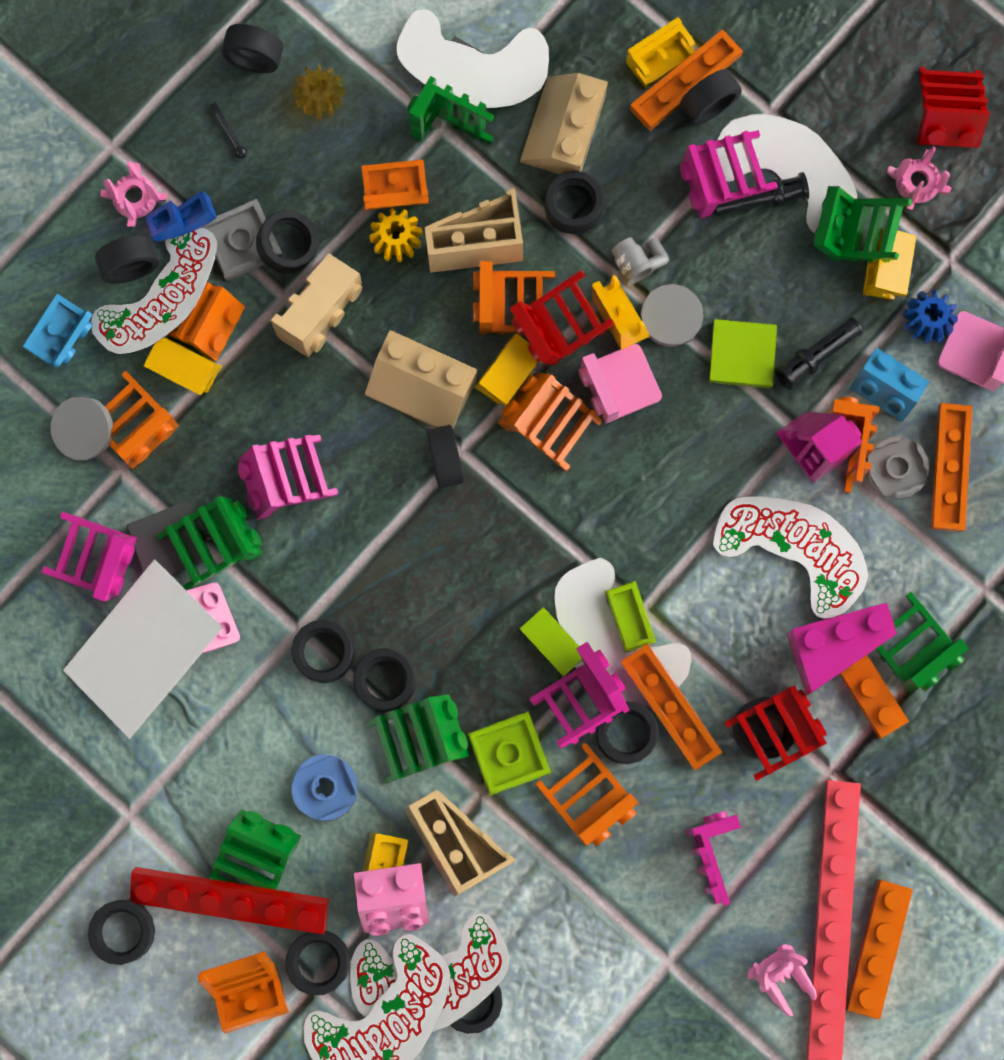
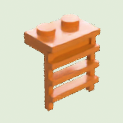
M424 159L361 166L365 193L363 199L366 210L429 203Z
M480 261V271H473V291H480V302H473V321H480V335H486V333H498V335L517 333L521 335L514 325H505V279H517V303L520 301L524 303V279H536L537 300L543 296V279H555V271H493V261Z
M206 282L196 306L187 318L181 322L179 328L177 326L166 336L188 343L206 358L217 361L233 329L240 320L245 306L222 286L218 285L216 287Z
M124 371L121 375L129 384L105 406L109 414L111 415L136 391L142 398L113 423L110 437L113 438L149 404L155 410L118 445L111 439L109 446L133 470L155 448L168 439L179 425L164 407L162 408L127 371Z
M533 373L520 386L521 391L517 397L504 406L501 412L503 416L498 421V424L506 431L519 432L559 467L567 471L570 465L564 461V458L591 421L600 426L603 420L596 415L593 409H589L584 405L580 398L570 393L566 386H562L556 381L552 374ZM563 398H566L570 403L541 442L536 437ZM577 409L580 410L583 415L556 453H554L550 447Z
M846 396L839 397V400L834 399L824 413L843 415L847 421L851 420L860 431L861 436L859 438L862 440V443L852 452L848 459L844 493H851L852 483L862 482L863 477L871 470L872 463L865 461L874 451V444L868 443V440L877 430V425H872L871 421L879 413L880 407L858 403V399Z
M585 743L581 746L588 755L584 762L549 790L541 780L535 785L577 835L583 845L588 846L592 842L596 847L611 835L607 829L618 821L622 826L636 814L633 808L638 802L631 793H627L589 745ZM594 763L601 773L564 804L560 805L553 795L590 764ZM606 778L614 788L573 821L566 810Z
M265 951L199 972V983L215 999L221 1029L225 1034L289 1013L279 969L275 967L274 962H271V958L267 957Z

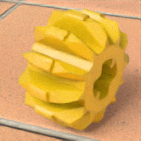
M391 208L389 211L390 216L387 217L380 212L378 214L380 222L371 223V230L374 233L369 235L371 243L376 244L374 252L376 254L384 252V259L386 261H389L392 255H396L397 262H402V254L405 253L408 257L412 258L414 256L412 248L421 247V240L418 238L423 235L422 228L416 227L418 219L415 216L408 218L407 210L404 209L400 215H396L395 209ZM392 232H399L400 238L393 239Z

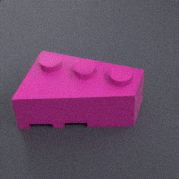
M805 412L776 432L812 483H815L842 464L862 443V440L859 438L861 434L857 426L851 420L847 421L843 415Z
M887 602L797 627L786 633L806 696L897 634Z

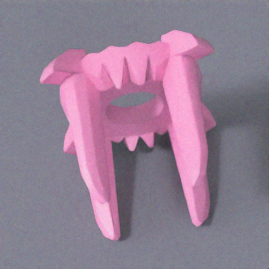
M931 147L930 150L926 149L922 159L912 160L907 158L897 168L888 167L887 173L896 179V187L900 195L912 200L911 206H906L909 210H913L915 203H925L933 199L937 193L949 194L952 187L946 185L950 177L949 172L944 171L940 176L937 167L930 163L936 147ZM917 172L924 174L927 177V185L923 187L924 181H921L917 187L914 186L911 182V175Z
M128 161L127 167L130 175L122 177L115 186L110 179L104 180L105 190H101L100 196L112 200L115 209L121 215L128 218L127 226L135 227L138 218L149 214L154 209L156 203H162L167 200V193H159L154 184L141 175L140 163ZM131 188H139L142 190L143 195L140 201L130 203L125 198L126 192Z
M784 944L777 947L778 951L771 954L761 963L757 964L755 962L752 964L748 971V979L750 980L754 977L759 983L761 992H766L771 1000L787 1016H793L791 1009L776 984L779 980L785 983L784 977L790 979L791 974L803 992H807L812 1000L815 1001L817 995L803 968V965H806L808 960L796 954L791 945Z

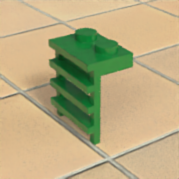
M432 76L429 77L419 95L415 94L409 102L407 111L409 112L408 123L411 128V136L421 142L424 140L436 117L489 144L494 140L493 136L484 132L486 121L491 123L494 119V115L486 111V104L481 101L478 106L469 103V95L463 93L461 98L454 95L453 87L448 84L445 89L436 86V78ZM453 104L458 106V118L452 116L454 112ZM470 112L474 114L475 127L468 124Z
M828 186L826 197L822 203L819 225L814 235V246L835 262H840L841 259L851 262H857V260H865L867 262H873V260H882L883 262L898 260L899 254L892 252L903 207L911 206L912 200L910 198L854 199L840 186ZM870 207H874L864 249L859 251ZM886 207H890L880 251L876 252Z
M218 496L213 502L199 507L196 512L182 517V520L174 525L165 527V530L157 534L159 540L170 537L191 578V581L183 585L185 590L198 586L241 560L253 561L263 555L259 547L262 545L261 539L253 528H249L245 520L247 517L246 510L238 500L235 501L232 498ZM201 517L224 559L218 565H216L194 522ZM186 527L208 570L201 575L178 532Z
M909 592L905 597L913 606L893 621L895 629L917 611L925 622L890 650L886 651L882 645L875 650L881 656L882 661L886 662L892 669L895 677H898L905 685L908 693L920 688L925 692L940 680L937 677L938 673L945 668L950 672L965 660L962 654L969 647L961 638L952 642L916 596ZM931 627L937 637L899 667L892 656L927 628Z
M450 694L428 697L422 701L409 704L406 707L366 721L368 727L376 725L392 774L384 777L386 784L444 763L469 757L467 750L468 741L466 735L460 729L457 719L458 710L456 704L451 700ZM408 713L410 714L425 761L423 764H419L404 717ZM393 719L408 766L406 770L402 768L388 721Z
M241 809L226 830L225 839L220 846L219 855L214 862V868L208 879L236 883L219 875L220 871H224L257 887L277 890L287 862L297 848L302 835L293 832L286 825H277L265 820L256 812ZM227 854L274 874V878L266 877L225 857Z

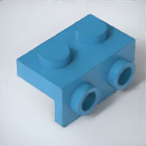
M57 293L53 296L21 347L53 368L59 367L61 363L66 366L76 351L72 348L78 337L83 339L92 327L93 323L89 320L93 314L89 311H83Z
M876 347L851 384L850 389L902 422L917 404L930 381Z

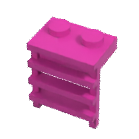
M747 130L733 137L728 135L724 136L721 140L713 141L712 139L706 141L705 144L688 146L682 163H680V172L683 180L689 183L691 189L689 192L690 203L694 210L697 209L700 219L712 216L718 204L777 189L776 181L765 183L751 141L760 137L759 130L752 132ZM742 143L756 187H747L734 144ZM724 147L738 188L737 192L730 193L716 152L718 148Z
M306 435L303 438H290L277 443L273 441L261 446L258 444L252 445L238 459V473L240 478L245 481L248 491V506L254 511L256 520L269 517L279 507L338 495L337 488L327 489L314 443L322 441L320 435ZM298 446H303L317 492L310 493L296 448ZM279 450H286L299 496L293 497Z
M61 512L60 518L72 523L56 570L44 566L41 573L94 591L92 597L104 602L117 598L123 588L127 567L134 555L137 537L102 526L97 522H91L80 516ZM84 526L90 530L75 574L71 576L65 572L80 527ZM100 532L108 536L91 583L83 580L98 533Z
M588 642L576 648L584 665L529 698L533 706L545 700L567 735L556 741L561 749L571 742L575 745L579 742L578 738L588 732L590 734L596 732L595 728L605 721L607 724L612 722V717L621 711L623 713L629 711V707L621 693L626 690L624 684L616 672L612 675L608 673L606 668L610 665L600 649L594 652ZM577 679L600 712L599 715L589 720L567 686ZM559 690L563 691L583 722V725L575 730H572L551 695Z
M721 811L703 817L705 824L686 829L685 832L687 836H694L697 847L692 848L691 851L693 855H700L703 866L697 869L699 874L707 876L709 885L703 887L705 893L713 895L716 904L722 903L723 906L730 904L709 838L739 829L741 826L737 815L728 816L726 811Z

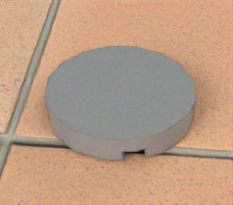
M676 284L662 285L651 291L643 302L640 314L641 321H643L649 333L648 338L658 345L666 347H678V345H683L693 340L700 331L704 317L702 304L696 294L688 288Z
M71 397L62 402L54 411L51 420V436L56 448L65 456L74 460L94 459L103 454L111 443L112 437L110 436L111 429H113V420L108 409L100 401L88 397Z
M903 436L886 437L874 445V451L866 458V462L872 463L871 470L866 474V478L874 491L883 497L898 500L909 498L922 489L929 476L930 464L928 455L917 442H913Z

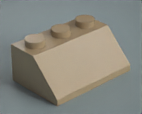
M580 73L547 77L520 163L557 174L569 171L582 172L606 97L608 82Z
M390 330L376 358L365 396L435 428L451 425L454 429L476 383L477 369Z

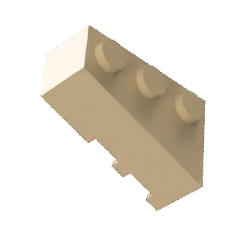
M515 188L506 191V195L493 201L485 200L479 203V207L463 214L460 211L426 226L425 235L430 273L480 267V261H493V265L523 261V239Z
M329 253L307 277L305 281L307 285L299 296L294 293L288 299L291 307L281 317L276 313L271 319L277 338L307 358L310 357L313 351L317 353L323 347L327 339L325 336L331 326L336 327L340 323L345 313L343 311L344 307L349 301L354 302L363 288L361 286L360 273Z
M438 790L414 802L404 810L453 897L516 861L510 854H507L493 842L490 836L485 832L483 833L460 809Z

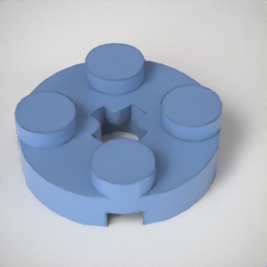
M325 754L316 755L304 761L298 768L292 782V797L298 809L312 819L322 821L335 820L345 815L355 803L358 791L357 777L351 766L340 758ZM325 778L326 782H333L334 788L330 790L331 795L325 797L323 793L317 794L316 788L320 786L319 780Z

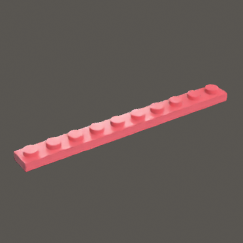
M826 780L812 968V985L816 990L817 997L815 1001L810 997L806 1060H842L861 783Z

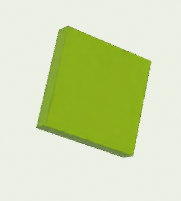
M714 319L709 383L772 388L777 325Z
M529 711L467 734L490 796L551 774Z

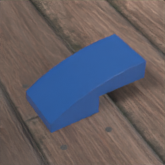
M202 190L178 207L172 201H169L145 218L151 237L157 242L192 232L210 223L217 217L210 197Z

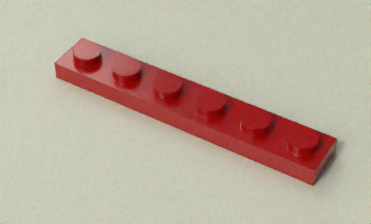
M135 867L131 872L130 901L136 904L324 935L327 929L329 898Z

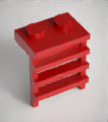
M919 67L923 116L917 134L918 144L980 148L990 116V112L987 110L988 99L984 95L986 87L983 86L984 74L981 73V70H974V73L934 71L926 70V67Z
M580 270L530 305L520 301L510 308L514 315L511 321L516 330L521 335L525 334L531 343L527 346L528 350L537 362L541 360L542 363L555 366L560 360L575 353V350L583 345H587L590 343V340L599 334L602 335L615 324L612 318L601 324L576 283L586 276L583 270ZM569 287L594 327L587 334L583 331L561 294ZM553 298L578 337V340L572 344H569L545 304Z
M795 685L724 722L727 728L739 722L764 769L753 775L756 781L827 744L824 739L827 733L818 718L813 719L808 710L811 704L802 689L797 690ZM772 704L775 705L799 751L790 756L785 751L763 710ZM757 713L782 759L773 765H770L746 721V718Z

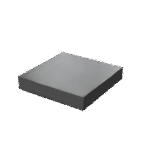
M257 199L216 216V219L201 227L212 232L217 240L215 258L226 281L264 265L256 250V236L266 217ZM271 231L269 236L270 247L277 256L282 257V251Z

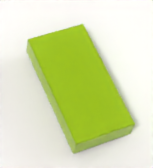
M636 581L606 590L604 593L624 652L627 653L639 649L647 643L649 645L655 644L656 639Z
M544 607L520 628V631L563 677L582 661L576 649L579 645Z

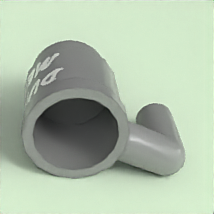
M657 237L651 239L646 244L654 256L649 259L640 245L634 242L633 238L621 241L611 250L615 257L614 261L628 285L643 280L653 270L669 262V256Z

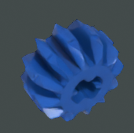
M935 289L929 293V296L924 291H920L917 294V299L910 298L907 302L909 309H905L902 316L909 320L904 325V329L915 330L912 334V339H917L922 335L924 344H928L932 338L939 343L944 339V335L949 336L954 331L952 325L958 321V317L951 313L956 309V304L947 305L945 303L949 298L948 294L943 295L940 299Z

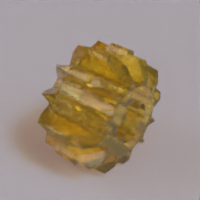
M319 63L316 66V71H311L306 66L304 69L306 76L297 75L295 79L298 85L292 88L293 95L297 97L295 99L297 107H304V113L307 116L314 111L319 119L322 118V112L325 111L333 116V107L341 108L343 105L341 97L346 95L345 87L341 86L343 84L342 77L340 75L334 76V69L331 66L325 71L322 70V66Z

